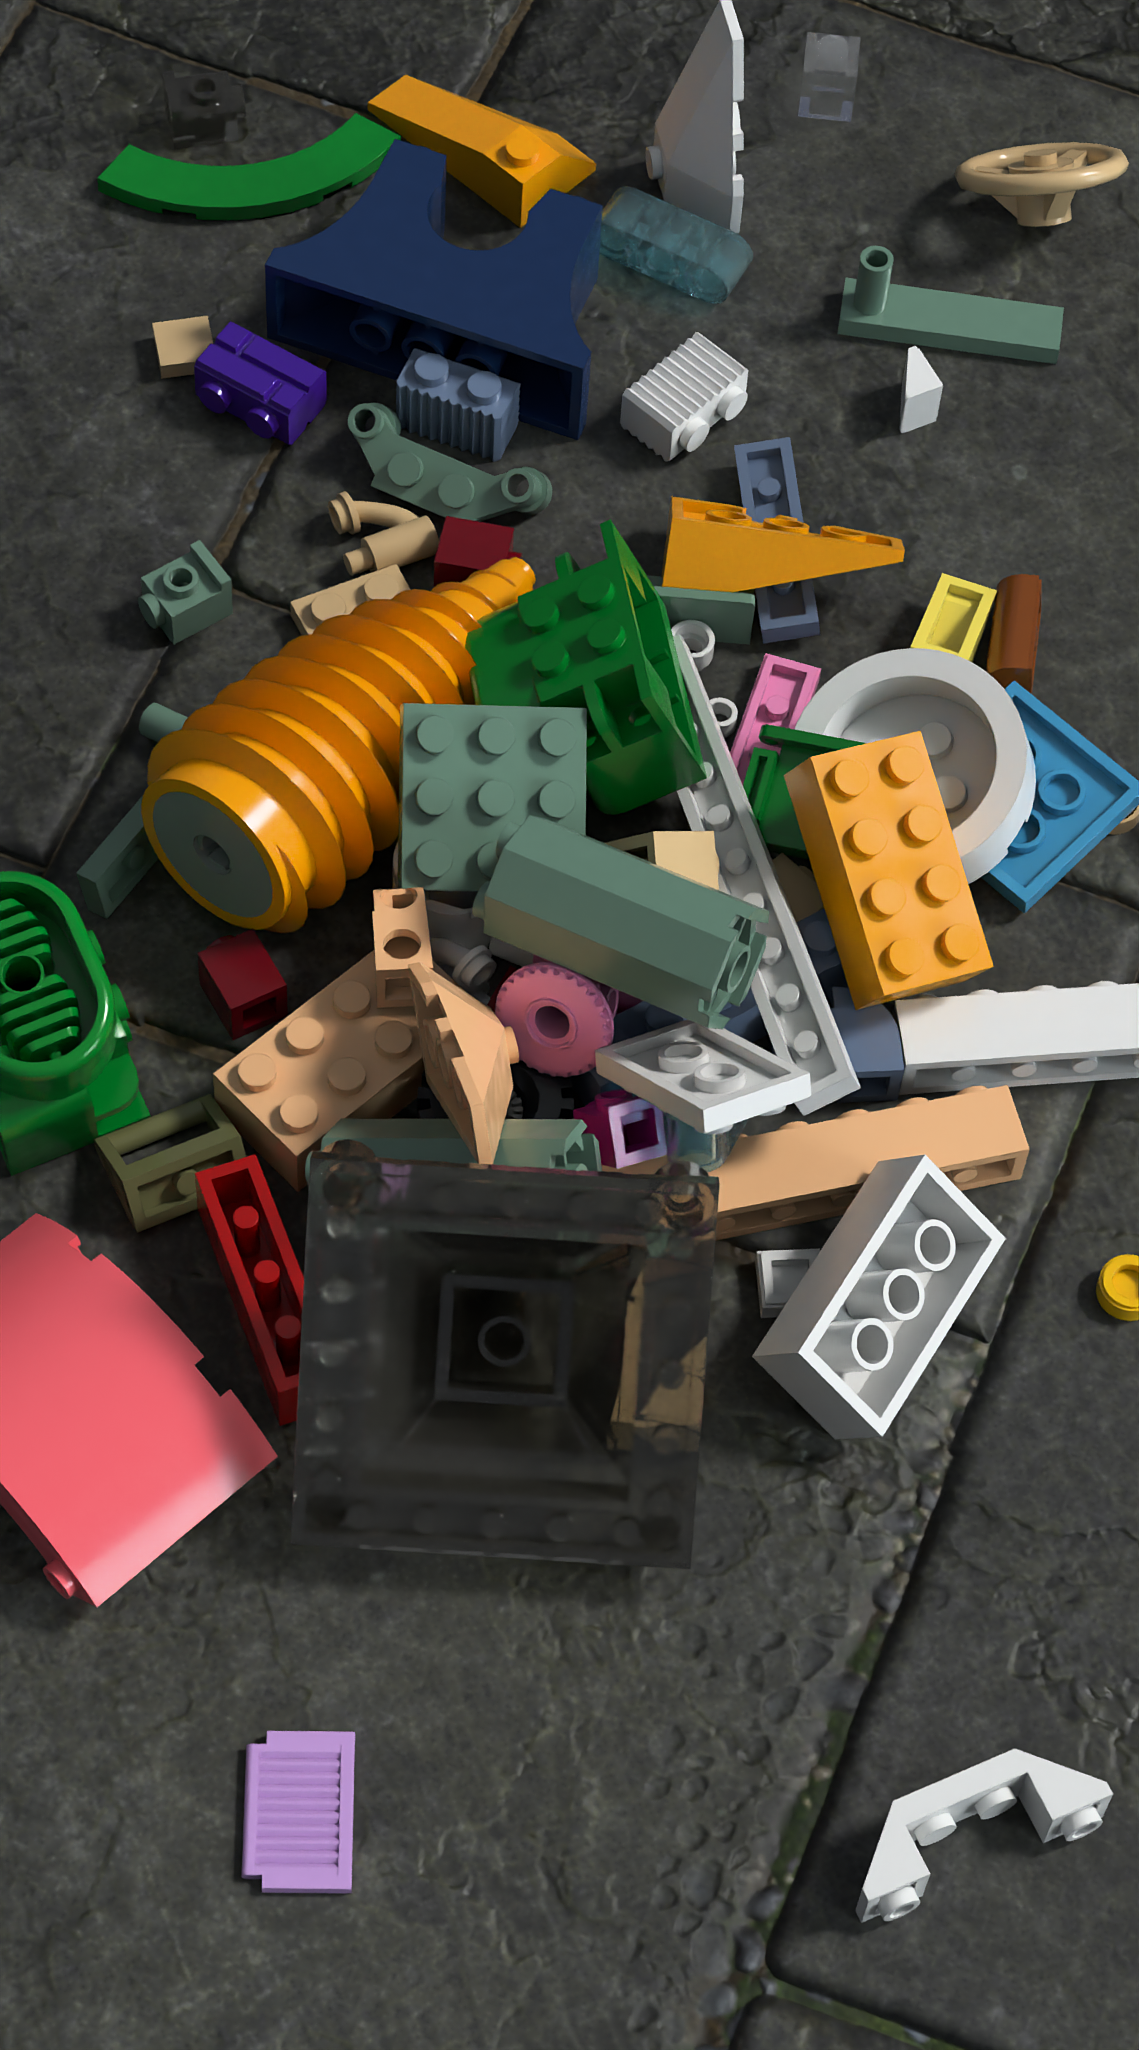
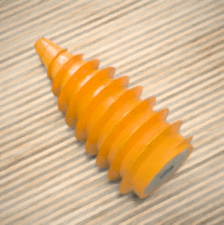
M517 557L502 559L485 570L472 573L466 580L460 583L444 582L436 585L431 591L410 589L396 594L391 600L373 599L365 601L355 607L349 615H337L326 619L315 628L312 634L301 635L289 641L279 651L278 656L265 658L255 664L244 679L230 683L222 689L212 704L195 710L185 720L181 730L173 731L162 737L152 749L148 762V788L142 797L141 814L146 834L155 853L175 881L208 911L231 924L247 929H264L277 933L295 932L304 925L308 917V908L323 909L334 905L342 897L346 881L357 879L368 871L373 861V852L382 851L391 846L398 837L400 705L403 703L475 705L469 671L472 667L476 666V663L465 648L467 633L482 627L477 620L484 615L518 601V596L532 591L536 581L532 568L524 560Z

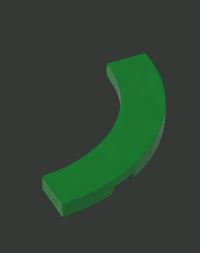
M355 113L343 126L310 147L274 160L233 166H208L184 163L148 153L129 144L97 178L98 191L121 202L161 214L164 209L177 212L195 213L196 219L263 218L289 213L323 202V196L338 190L347 184L350 187L359 184L379 169L394 139L401 140V136Z

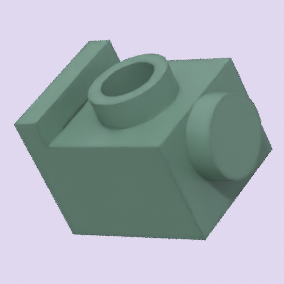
M201 540L190 544L189 553L141 577L142 596L138 598L140 611L147 623L153 629L160 627L174 645L233 614L231 578Z

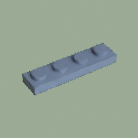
M790 437L734 445L742 504L744 508H747L746 515L752 517V521L763 523L765 518H776L777 515L798 518L797 521L803 522ZM812 578L755 588L763 644L821 635Z

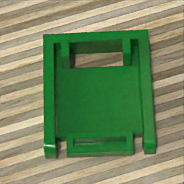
M762 725L759 733L760 741L767 745L781 748V752L779 755L777 751L754 747L743 788L768 851L778 854L783 852L788 856L809 860L784 775L812 756L866 743L774 725Z

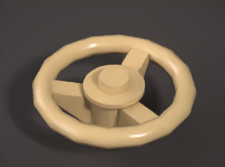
M1078 142L1044 143L995 150L972 157L956 168L954 175L961 189L982 195H992L1017 218V224L1038 227L1057 225L1070 221L1072 219L1071 201L1076 190L1095 187L1118 178L1126 172L1129 162L1122 150L1101 144Z

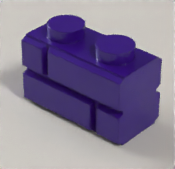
M231 321L215 338L214 344H210L196 359L194 366L195 392L201 402L215 413L227 411L244 420L247 426L262 438L268 439L274 436L288 445H292L306 429L307 423H311L325 407L327 401L326 371Z

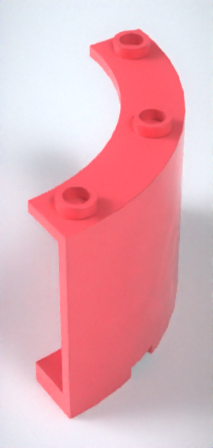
M35 1213L0 1241V1504L47 1561L48 1564L43 1568V1572L56 1591L66 1599L74 1595L98 1607L276 1459L278 1455L232 1390L229 1389L221 1396L218 1395L195 1366L204 1357L203 1354L133 1280L102 1253L90 1261L79 1250L78 1246L81 1245V1242L75 1233L57 1222Z

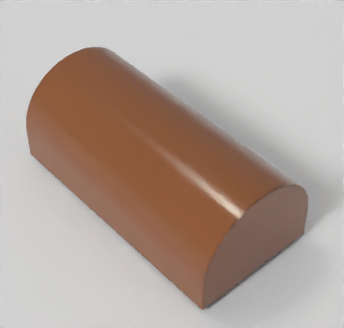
M1017 574L1002 579L996 586L997 594L993 608L986 672L994 677L1004 689L1013 681H1016L1032 694L1042 608V579H1039V575Z

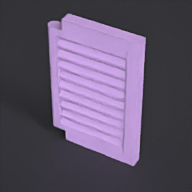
M267 1731L266 1744L252 1743L246 1745L241 1877L244 1879H262V1893H352L355 1732Z

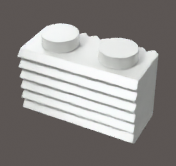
M695 332L693 337L688 338L684 345L680 344L678 349L672 351L669 357H664L661 363H657L653 370L649 369L646 376L642 375L638 382L633 383L631 388H626L622 394L620 424L624 430L628 429L632 436H637L640 442H645L648 449L653 448L656 455H662L664 461L672 460L684 449L692 452L704 442L711 426L722 417L726 420L733 419L742 410L748 397L746 387L749 370L702 334Z

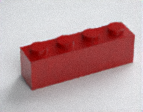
M256 1154L196 1172L197 1209L279 1426L340 1407L341 1372Z

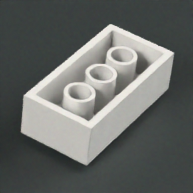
M925 1154L878 1161L752 1357L835 1440L883 1437L1006 1238Z

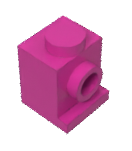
M624 1089L599 1093L595 1095V1101L588 1103L585 1107L573 1110L574 1119H582L588 1126L582 1134H594L598 1139L602 1165L619 1169L672 1153L666 1113L638 1096L633 1097L632 1093Z

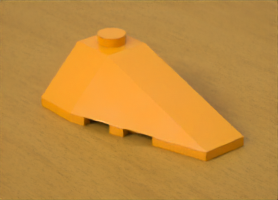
M406 74L367 102L368 111L411 144L424 146L432 151L446 155L447 172L520 228L526 225L529 210L550 189L567 193L596 171V163L557 133Z
M671 496L662 568V587L738 592L903 562L905 549L902 540L894 537L839 526H822L820 534L809 532L810 526L797 521L798 518L777 515L776 518H765L763 523L752 521V517L746 515L747 508Z

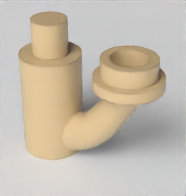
M346 491L338 493L336 499L328 502L331 521L339 534L345 532L355 534L360 532V522L390 527L362 538L361 548L343 554L344 564L351 576L370 570L372 573L397 564L400 568L437 553L439 538L432 521L426 515L418 517L409 510L385 503L353 501Z

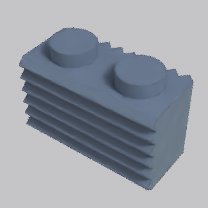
M414 348L396 381V414L400 420L401 429L407 428L409 434L417 431L419 437L428 435L430 441L438 438L440 444L448 442L451 448L459 446L461 451L469 449L472 455L480 453L482 458L490 456L491 460L495 462L501 459L519 422L518 416L520 412L518 410L520 405L518 404L520 401L519 389L521 383L497 376L489 371H482L444 358L439 354Z

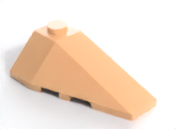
M421 962L408 964L427 1083L479 1167L493 1165L513 1090L510 1064L519 1062V1052L514 1031L511 1026L504 1027L490 1007Z

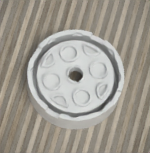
M925 648L898 649L872 655L848 666L825 683L809 701L797 721L795 730L863 743H871L921 731L968 884L976 881L1000 863L1008 854L1007 848L1017 836L1023 823L1028 822L1035 798L1036 773L1033 754L1019 712L1008 693L994 677L969 660L951 653Z

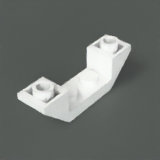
M1014 1748L894 1800L855 1910L861 1923L878 1915H881L884 1921H891L906 1915L920 1904L919 1897L923 1896L930 1872L914 1843L915 1840H918L921 1846L930 1845L950 1835L957 1827L955 1823L977 1813L981 1819L995 1817L1010 1809L1017 1802L1016 1796H1019L1043 1843L1061 1835H1064L1066 1841L1077 1840L1090 1834L1103 1823L1101 1818L1104 1816L1113 1796L1108 1783Z

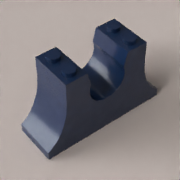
M394 139L368 188L346 214L313 237L272 250L265 263L267 338L394 380L398 379L414 348L439 354L444 358L482 371H489L497 376L521 383L519 389L520 401L518 404L520 405L518 410L520 412L518 416L519 421L579 440L587 421L591 351L578 334L575 324L598 279L603 205L588 201L580 196H572L550 189L529 210L524 229L511 242L489 250L460 248L443 239L445 231L446 155L432 151L424 146H416Z

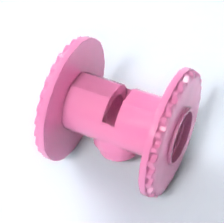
M534 955L532 964L519 968L503 983L497 996L495 1015L504 1027H512L517 1041L519 1060L525 1062L529 1068L538 1070L539 1073L550 1074L554 1077H569L583 1074L596 1067L595 1050L609 1046L613 1042V1019L615 1015L639 1004L643 1000Z

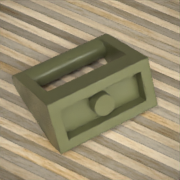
M211 1094L93 1139L98 1156L129 1221L137 1233L197 1209L196 1172L246 1157L240 1134ZM204 1122L207 1123L211 1131L128 1165L125 1164L120 1156Z

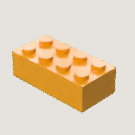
M921 731L812 756L784 775L855 1010L961 983L994 967Z

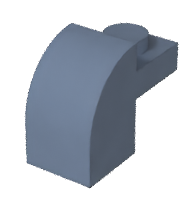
M832 987L829 1007L861 1086L860 1089L836 1100V1103L898 1100L904 1074V1063L900 1034L894 1018L882 1004L855 1010L849 988ZM769 1037V1052L776 1055Z

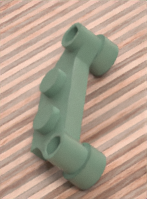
M375 402L359 404L349 413V429L357 442H359L375 475L371 486L444 518L450 516L478 522L515 510L525 515L538 514L551 501L552 485L545 474L532 467L515 468L507 473L493 476L399 436L401 431L400 420L392 409L383 404ZM375 416L374 427L366 432V421L370 417ZM523 480H528L529 488L523 496L518 497V485Z

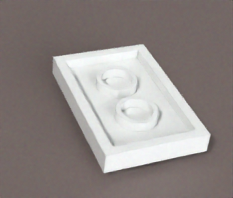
M688 1019L595 1050L597 1074L704 1134L726 1132L733 1127L734 1123L757 1115L769 1116L781 1113L786 1109V1105L811 1097L810 1073L724 1028L722 1030L707 1028Z

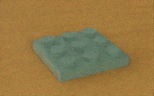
M403 703L400 705L398 889L423 887L424 891L478 892L486 881H491L499 860L496 856V845L502 830L509 822L522 825L529 815L547 819L586 836L587 708Z

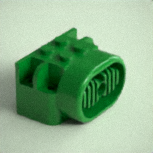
M610 519L600 524L607 559L580 569L570 553L565 552L556 556L555 565L558 580L518 596V601L481 617L477 622L482 627L467 633L465 648L476 663V666L472 667L469 671L475 705L587 708L586 794L598 810L604 814L615 815L627 812L707 778L665 603Z
M0 871V1151L10 1175L13 1176L94 1143L93 1139L147 1119L151 1115L139 1090L137 1070L129 1054L128 1042L133 1041L126 1020L130 1018L119 987L116 983L111 985L103 968V965L106 964L105 958L93 930H86L73 902L53 883L30 873ZM26 981L37 983L35 987L27 991L20 992L11 989L13 985Z

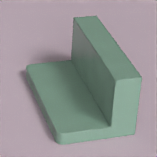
M647 575L665 603L671 629L681 621L697 620L711 628L715 636V642L750 645L755 609L754 589L723 592L662 587V577Z

